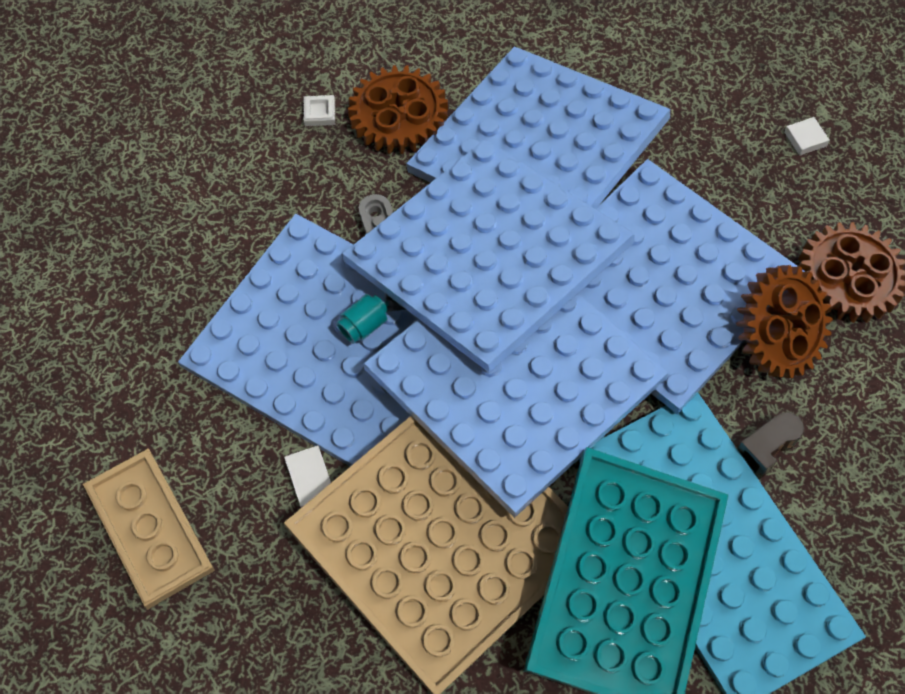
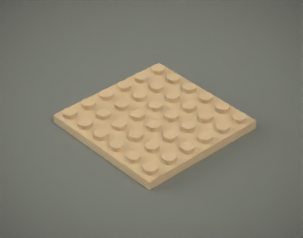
M410 416L286 520L284 526L431 694H441L544 596L568 506L548 487L514 518Z

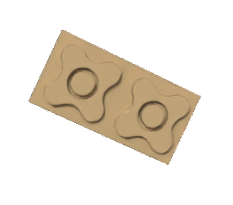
M149 448L83 484L147 610L215 571Z

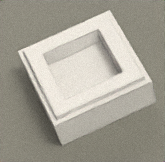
M334 95L304 96L305 126L335 125Z
M815 117L789 125L784 132L799 156L826 147L829 143V138Z

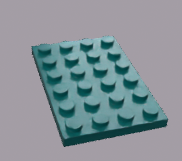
M586 447L581 457L524 672L591 694H685L729 495Z

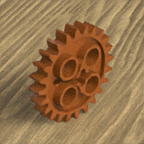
M393 65L392 72L389 73L382 67L381 75L379 76L370 72V81L360 79L361 88L354 87V96L349 97V119L351 128L356 129L357 138L364 137L365 145L375 142L376 151L380 150L383 146H387L388 154H391L394 147H398L401 154H404L405 147L408 146L413 152H416V144L424 145L428 141L427 137L430 138L432 135H436L437 129L443 126L444 122L448 119V99H445V90L440 89V82H431L430 73L421 77L420 68L416 69L413 73H409V66L407 65L402 72L398 71L396 65Z
M838 222L834 229L826 225L821 233L816 231L811 240H807L798 257V260L801 261L799 266L805 272H812L811 280L821 281L817 291L827 292L822 301L824 304H831V307L825 311V314L834 309L837 311L838 320H841L844 314H849L851 322L855 323L861 315L867 323L873 315L877 319H881L886 312L891 313L905 296V270H902L905 266V259L896 258L901 251L900 248L890 249L888 247L892 241L891 238L881 241L879 239L881 231L878 230L871 235L868 233V225H864L861 231L856 229L854 222H851L847 229L844 228L841 222Z
M781 265L766 268V273H757V282H749L747 284L751 294L741 295L742 299L746 302V307L737 308V311L744 315V320L736 322V326L744 328V333L738 337V340L747 341V345L742 352L752 354L749 363L759 365L758 371L768 373L770 377L793 378L794 375L803 376L804 369L812 370L814 368L812 360L822 359L818 351L819 348H828L823 338L824 336L831 335L832 332L825 327L826 323L833 321V319L825 315V311L831 307V304H823L822 301L827 292L817 291L821 281L811 280L812 272H802V267Z

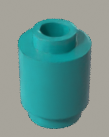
M365 294L340 314L341 319L336 322V326L350 343L354 344L358 340L363 341L388 320L386 315L387 306L378 296L374 295L371 297Z

